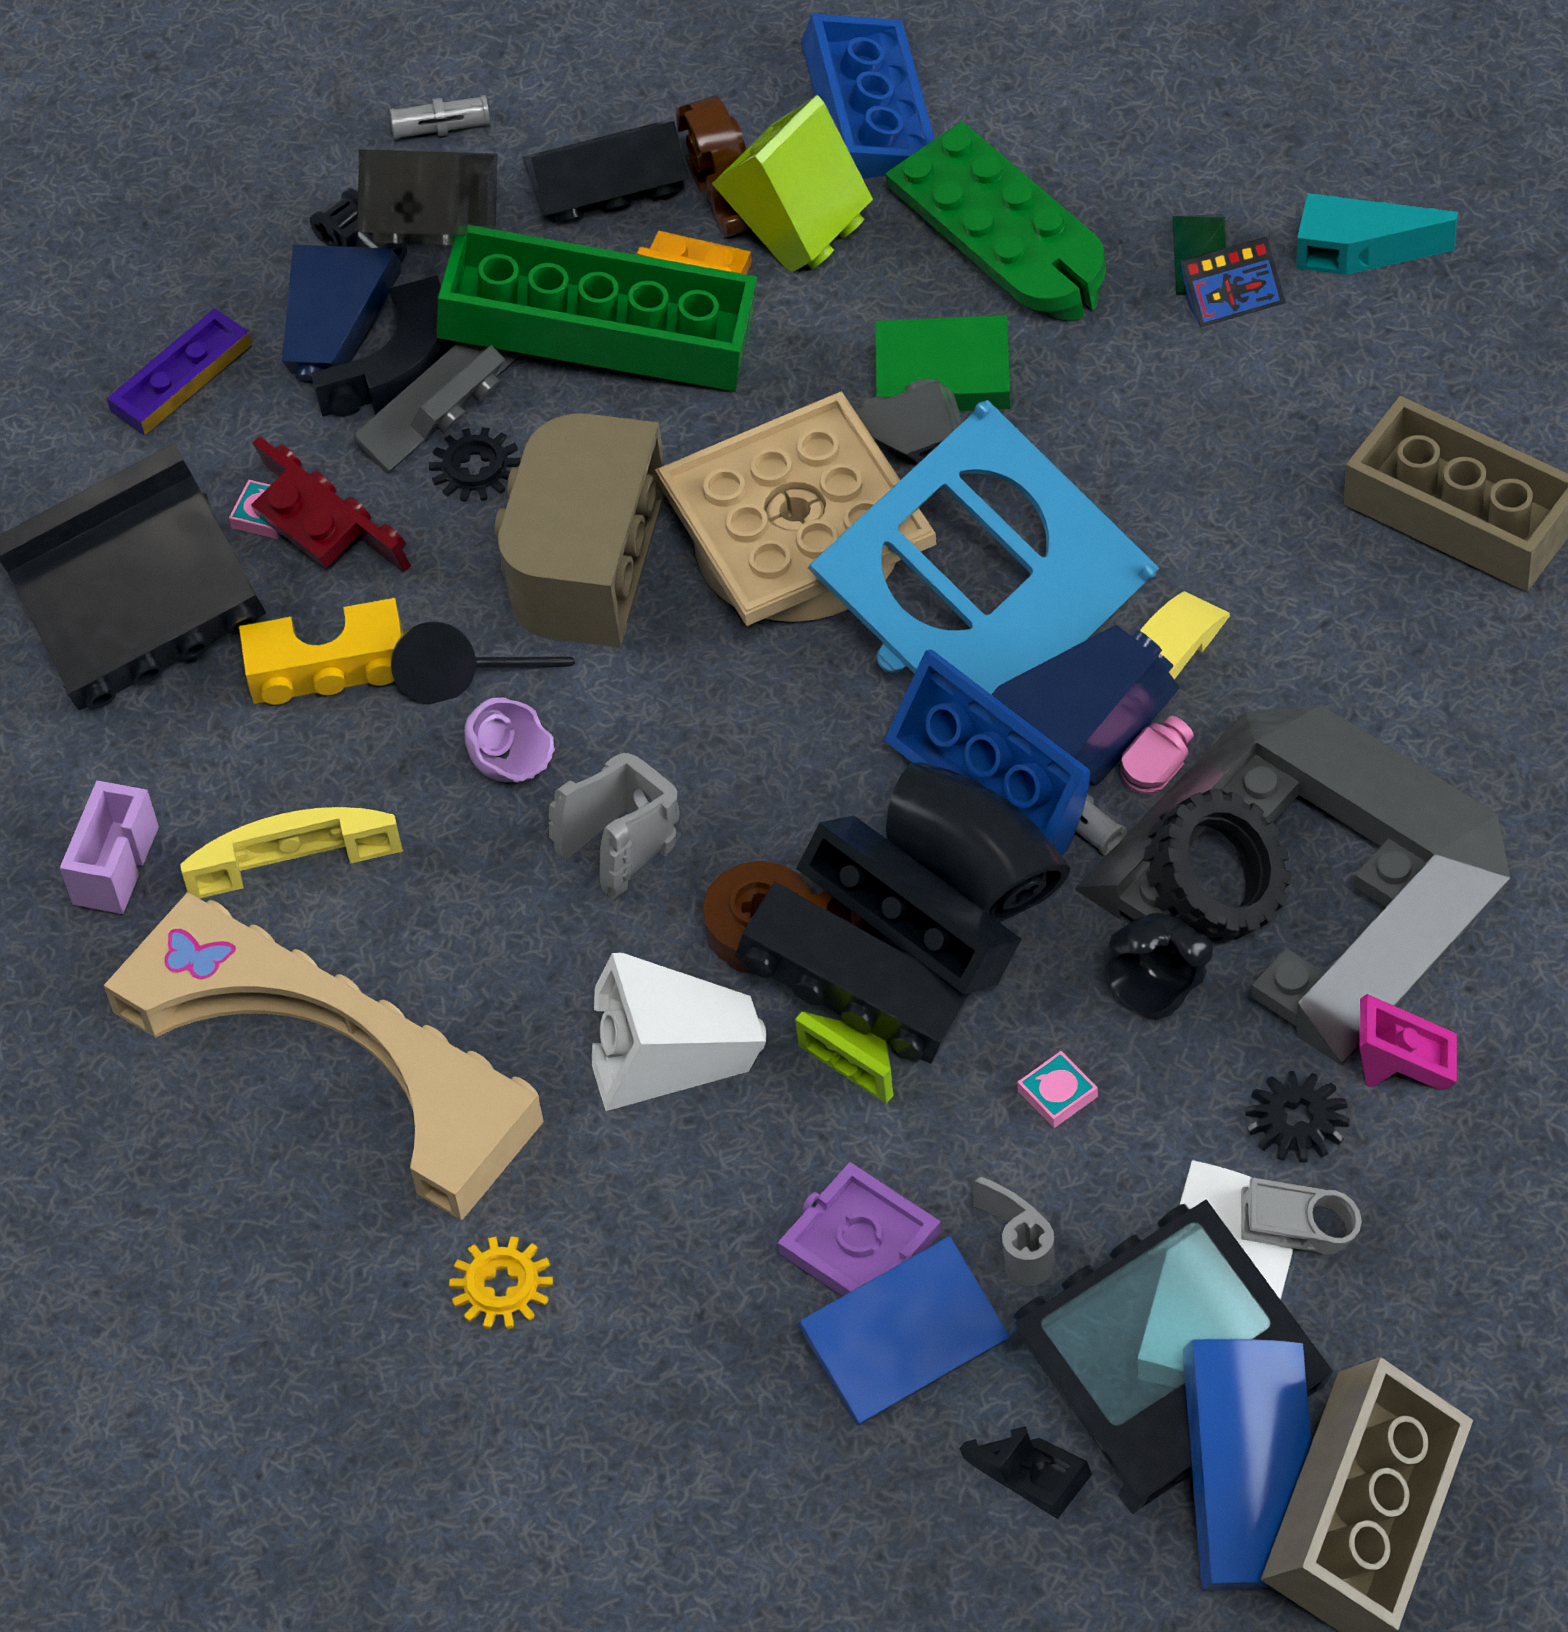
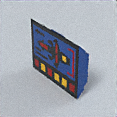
M1267 236L1181 261L1184 285L1192 312L1200 328L1286 303Z

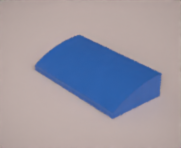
M811 13L801 43L815 96L818 95L825 103L862 178L884 176L890 169L935 139L902 20Z
M932 649L926 650L884 741L912 763L922 762L952 770L981 783L1001 795L1032 820L1054 844L1059 853L1063 855L1071 844L1085 806L1090 782V770Z
M1192 1339L1183 1348L1201 1591L1272 1588L1260 1579L1311 1447L1303 1343L1254 1339Z

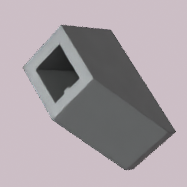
M922 379L910 383L905 387V392L890 398L878 396L866 399L858 404L857 410H854L877 444L918 464L962 424L954 392L939 380L934 381L932 379Z

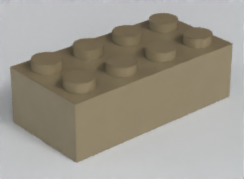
M1402 396L1398 397L1346 464L1344 505L1526 592L1529 591L1568 539V473Z
M1382 1357L1338 1372L1260 1580L1339 1632L1397 1631L1473 1419Z

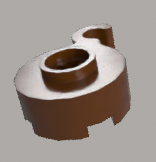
M715 95L677 107L676 123L678 133L688 130L686 144L689 153L684 155L688 168L700 192L706 191L707 201L711 202L721 233L727 238L752 230L712 185L746 150L737 121L733 116H729L723 102Z
M766 861L738 864L721 873L708 888L702 906L709 947L712 951H715L719 958L728 962L734 970L752 974L754 973L744 965L743 961L735 957V953L743 931L774 881L840 918L851 919L852 925L867 933L869 931L868 922L828 892L823 891L819 895H814L798 873L782 864Z

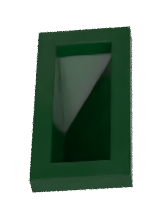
M1223 214L1173 216L1176 295L1187 294L1183 281L1182 260L1226 248L1225 217Z

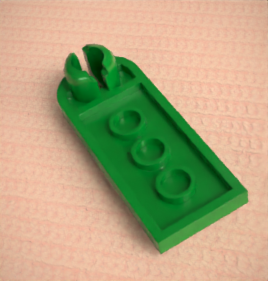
M963 121L885 173L887 186L1022 305L1033 310L1044 311L1058 320H1079L1084 316L1079 289L1081 288L1085 304L1091 310L1096 308L1099 299L1098 288L1105 278L1107 268L1104 248L1100 239Z

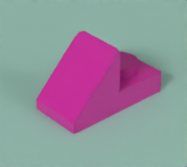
M1369 994L1360 998L1359 1047L1366 1085L1368 1087H1374L1396 1072L1438 1090H1445L1457 1082V1033Z

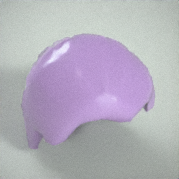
M504 697L488 699L474 709L465 723V744L470 760L482 774L495 781L519 783L533 779L536 774L547 769V764L552 759V753L555 751L554 737L542 727L536 711L527 704ZM510 749L509 756L506 759L498 757Z

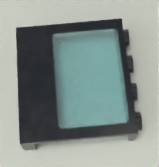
M1207 1199L1191 1209L1186 1204L1177 1206L1158 1221L1157 1225L1160 1229L1143 1240L1138 1234L1127 1238L1109 1254L1112 1258L1111 1261L1095 1271L1091 1265L1079 1269L1062 1283L1061 1286L1064 1291L1046 1302L1043 1296L1029 1301L1014 1314L1013 1317L1016 1322H1014L1007 1340L1013 1350L1023 1344L1030 1350L1124 1482L1118 1497L1132 1514L1192 1475L1183 1348L1192 1339H1254L1303 1343L1307 1397L1322 1389L1333 1373L1328 1363Z

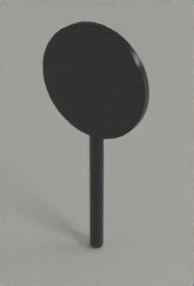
M425 622L410 628L399 638L391 656V671L398 688L410 699L429 705L457 698L470 685L476 668L568 667L575 664L573 657H475L474 649L466 635L458 628L443 622Z

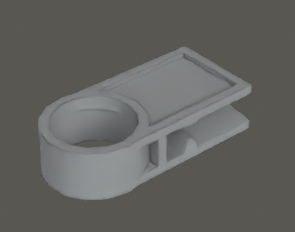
M1253 1177L1250 1179V1188L1243 1187L1241 1189L1242 1240L1328 1255L1345 1249L1360 1231L1362 1222L1360 1210L1352 1199L1336 1190H1324ZM1325 1207L1338 1214L1345 1223L1346 1236L1334 1238L1323 1233L1314 1222L1313 1208Z

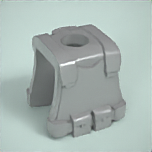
M621 753L607 761L605 767L598 774L578 783L570 780L555 790V800L549 804V819L551 820L548 823L549 838L554 841L556 853L566 861L604 829L600 845L599 879L602 891L612 899H615L628 890V880L631 879L634 873L659 852L666 856L675 846L676 828L674 824L678 822L680 815L677 803L678 791L671 782L639 757L629 753ZM643 791L651 798L652 802L649 803ZM624 811H626V812L628 813L627 815H625V816H623V817H621V818H617V817L620 816Z

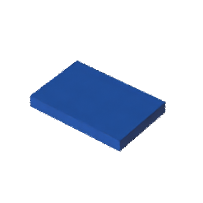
M951 1236L946 1237L800 1320L797 1324L857 1426L1003 1343L1009 1337L1008 1332Z

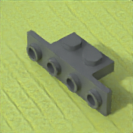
M458 342L362 426L354 435V441L388 474L438 429L445 433L452 428L465 414L462 408L469 401L475 398L480 402L488 396L500 383L497 377L523 353L496 349L492 345L485 347Z

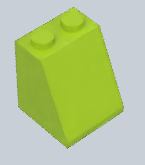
M818 95L772 123L712 183L779 262L791 272L806 264L811 269H814L826 260L834 251L830 243L837 235L843 239L852 233L864 221L860 212L873 200L825 103Z

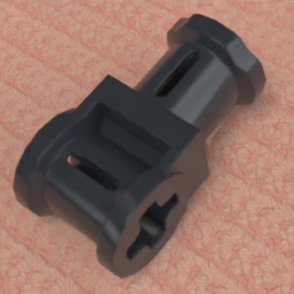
M348 188L341 194V200L324 213L317 211L310 217V224L316 237L327 246L392 248L401 263L407 255L408 245L406 241L400 236L389 235L382 229L379 213L371 208L366 199L353 188Z

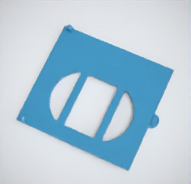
M988 400L979 402L975 407V411L808 566V569L883 642V645L877 652V661L883 670L889 673H899L907 666L915 674L925 651L932 649L991 695L999 685L1086 641L1146 581L1152 579L1160 569ZM971 473L993 476L1004 480L1021 491L1033 504L1043 523L1046 535L1045 557H1041L959 475ZM941 488L945 489L1030 573V577L989 615L982 613L898 529L907 518ZM883 546H888L970 629L943 630L917 620L906 612L895 600L886 584L882 570Z

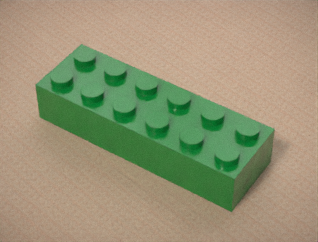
M459 223L438 296L437 338L485 347L492 345L494 348L736 392L753 318L757 276Z

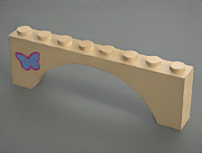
M189 892L184 895L104 984L113 1013L155 1038L175 1028L218 1016L273 1014L311 1021L352 1039L368 1050L389 1070L406 1094L413 1109L415 1138L410 1170L416 1193L461 1221L544 1122L539 1095L525 1080L519 1077H512L510 1079L494 1070L492 1065L480 1054L474 1051H468L467 1053L449 1044L445 1036L437 1029L429 1025H424L423 1027L416 1025L406 1019L403 1013L392 1003L386 1000H380L379 1002L361 993L358 986L349 978L337 974L335 977L318 968L317 964L304 952L297 949L291 952L275 943L274 939L257 925L247 927L232 918L227 909L213 900L204 902Z

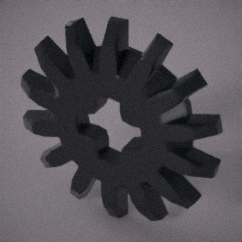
M482 427L480 435H471L470 428L463 429L464 437L458 440L449 435L444 438L449 445L448 449L444 450L436 447L432 452L435 456L441 458L442 462H429V470L443 471L442 474L432 477V482L434 485H439L449 481L450 483L442 490L443 494L447 497L453 494L459 487L463 488L460 495V500L463 502H467L472 489L478 490L481 501L487 500L485 487L489 485L495 491L502 494L505 492V487L498 479L508 480L510 471L506 470V468L517 467L521 462V457H507L518 451L516 444L513 443L502 447L501 445L506 440L507 435L501 432L495 439L489 437L490 428ZM471 455H480L482 461L490 462L489 466L481 467L479 474L471 475L468 468H460L461 463L470 461Z
M1289 1071L1287 1074L1289 1087L1286 1088L1273 1076L1267 1078L1266 1083L1274 1093L1255 1089L1251 1097L1263 1104L1246 1107L1245 1116L1260 1117L1259 1120L1247 1127L1250 1135L1263 1131L1266 1134L1258 1145L1260 1149L1265 1151L1273 1143L1279 1145L1277 1159L1285 1161L1289 1149L1297 1150L1300 1163L1308 1162L1307 1149L1313 1147L1321 1158L1328 1155L1329 1153L1323 1142L1326 1139L1338 1145L1341 1144L1344 1138L1333 1127H1349V1118L1334 1111L1348 1108L1346 1099H1327L1337 1090L1333 1083L1326 1084L1316 1091L1314 1087L1318 1076L1314 1073L1310 1074L1304 1086H1298L1295 1071ZM1300 1104L1308 1106L1307 1116L1312 1120L1310 1123L1298 1121L1294 1126L1287 1124L1288 1114L1283 1110L1286 1106L1291 1109L1298 1108Z

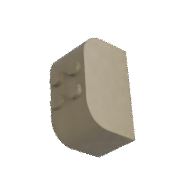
M584 413L567 414L546 422L529 438L519 468L513 467L510 471L507 486L509 500L507 507L499 508L497 512L495 537L498 539L501 569L505 576L512 614L516 621L530 633L550 639L621 648L665 497L656 481L655 469L665 466L659 422Z

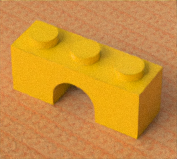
M390 598L343 607L345 615L344 630L335 640L323 645H310L300 641L296 637L291 617L239 626L245 674L253 704L266 702L271 705H279L288 702L292 697L312 693L334 695L341 692L345 687L367 683L383 686L394 682L391 671V656L397 641L403 635L396 599Z

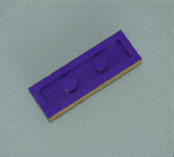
M214 308L107 397L110 411L146 435L252 345L249 331Z

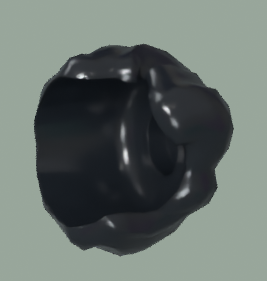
M1151 913L1137 918L1111 935L1104 955L1106 979L1115 997L1121 1003L1151 1020L1168 1017L1179 1009L1188 993L1204 981L1207 972L1205 965L1212 958L1213 944L1209 937L1197 933L1194 928L1187 925L1181 919L1168 914Z

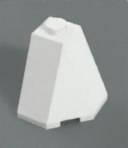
M624 953L611 954L595 986L594 1010L604 1011L600 1024L601 1043H593L592 1068L606 1111L749 1072L759 1052L764 1049L766 1043L765 1025L757 1017L751 996Z

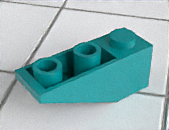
M1307 193L1297 237L1296 269L1348 275L1454 251L1458 212Z

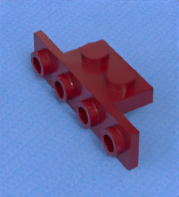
M260 436L253 442L265 466L279 476L251 504L256 515L325 569L357 537L402 572L411 567L402 550L406 546V542L391 526L384 523L379 528L371 522L370 514L357 500L349 496L344 501L335 494L337 492L335 487L323 474L317 470H314L311 474L307 473L301 468L302 463L298 457L285 445L280 444L275 448Z

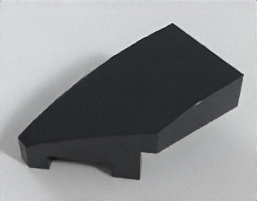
M1026 1426L1011 1430V1438L980 1446L976 1439L963 1443L960 1451L967 1462L1056 1519L1061 1516L1092 1475L1086 1460L1041 1438L1031 1440Z

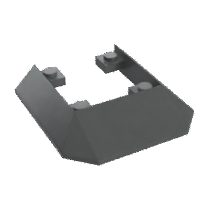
M1320 704L1245 712L1076 886V891L1118 919L1124 913L1134 920L1155 912L1173 916L1168 909L1163 911L1155 899L1159 896L1155 886L1150 887L1147 880L1146 872L1150 871V862L1145 861L1144 853L1145 847L1150 845L1152 841L1148 834L1152 825L1161 821L1159 816L1164 811L1198 792L1202 794L1210 789H1222V794L1224 795L1235 792L1244 796L1243 802L1248 805L1254 802L1264 811L1262 817L1267 823L1274 822L1295 798L1300 795L1381 846L1356 872L1354 887L1385 906V908L1334 964L1324 973L1286 948L1252 984V998L1295 1025L1298 1038L1342 1066L1360 1045V998L1369 994L1397 1006L1510 882V874L1499 817L1496 812ZM1196 825L1191 832L1189 845L1208 826Z

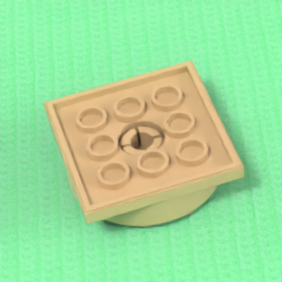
M842 391L655 469L657 483L694 541L696 560L704 579L722 599L735 607L746 626L762 619L788 622L816 620L848 610L808 569V566L900 481ZM919 508L898 527L899 531L920 552L936 545V533ZM886 545L882 549V570L885 580L892 572L896 562L901 560Z

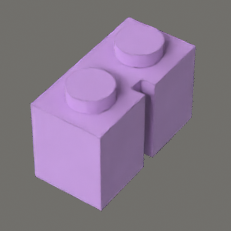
M96 780L60 866L72 905L124 914L139 877L136 865H144L159 828L148 790Z

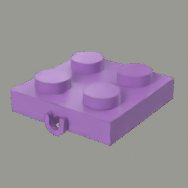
M849 1162L821 1195L813 1192L806 1199L803 1205L804 1214L779 1240L778 1248L780 1255L841 1296H844L929 1248L942 1233L941 1221ZM814 1201L817 1203L815 1208L811 1207Z

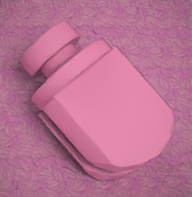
M1173 715L1169 716L1162 725L1152 723L1149 727H1145L1122 753L1120 776L1123 783L1130 790L1139 794L1160 792L1185 764L1183 761L1189 755L1186 745L1194 737L1191 728L1183 720Z

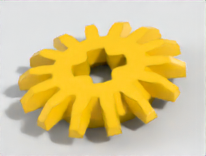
M511 1236L508 1247H498L497 1237L488 1238L490 1249L483 1253L475 1244L468 1248V1251L474 1258L471 1264L457 1259L454 1267L465 1273L464 1278L449 1279V1287L464 1289L465 1293L452 1298V1302L455 1307L469 1302L473 1305L463 1315L468 1322L475 1319L483 1311L486 1313L483 1327L490 1330L496 1315L503 1314L506 1328L512 1329L514 1328L512 1312L519 1310L530 1321L534 1318L535 1314L527 1306V1303L529 1301L542 1305L548 1303L549 1297L536 1292L537 1287L553 1286V1276L538 1277V1272L548 1268L550 1262L547 1257L535 1263L532 1262L531 1258L538 1250V1247L533 1243L523 1253L517 1250L519 1237ZM505 1269L508 1272L509 1278L518 1279L517 1286L508 1287L506 1296H495L494 1288L485 1287V1281L494 1279L497 1270Z

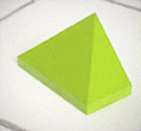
M803 1011L796 1017L799 1047L884 1103H888L893 1097V1087L885 1040L870 1032L862 1033L856 1031L844 1021Z

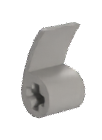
M983 1177L972 1182L973 1206L1008 1222L1002 1233L1004 1270L1008 1277L1015 1283L1024 1286H1036L1045 1282L1055 1269L1054 1231L1050 1223L1033 1206L1014 1192Z

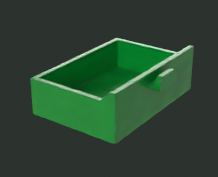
M1007 315L875 321L876 397L890 398L905 392V387L910 383L922 379H932L934 381L939 380L954 392L959 411H973L979 402H985L986 400L997 409H1011Z

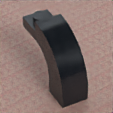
M437 275L389 288L397 327L394 335L383 348L365 358L311 372L322 417L335 413L347 415L356 411L360 406L372 404L376 415L450 350L451 340L437 338L438 296L441 289Z

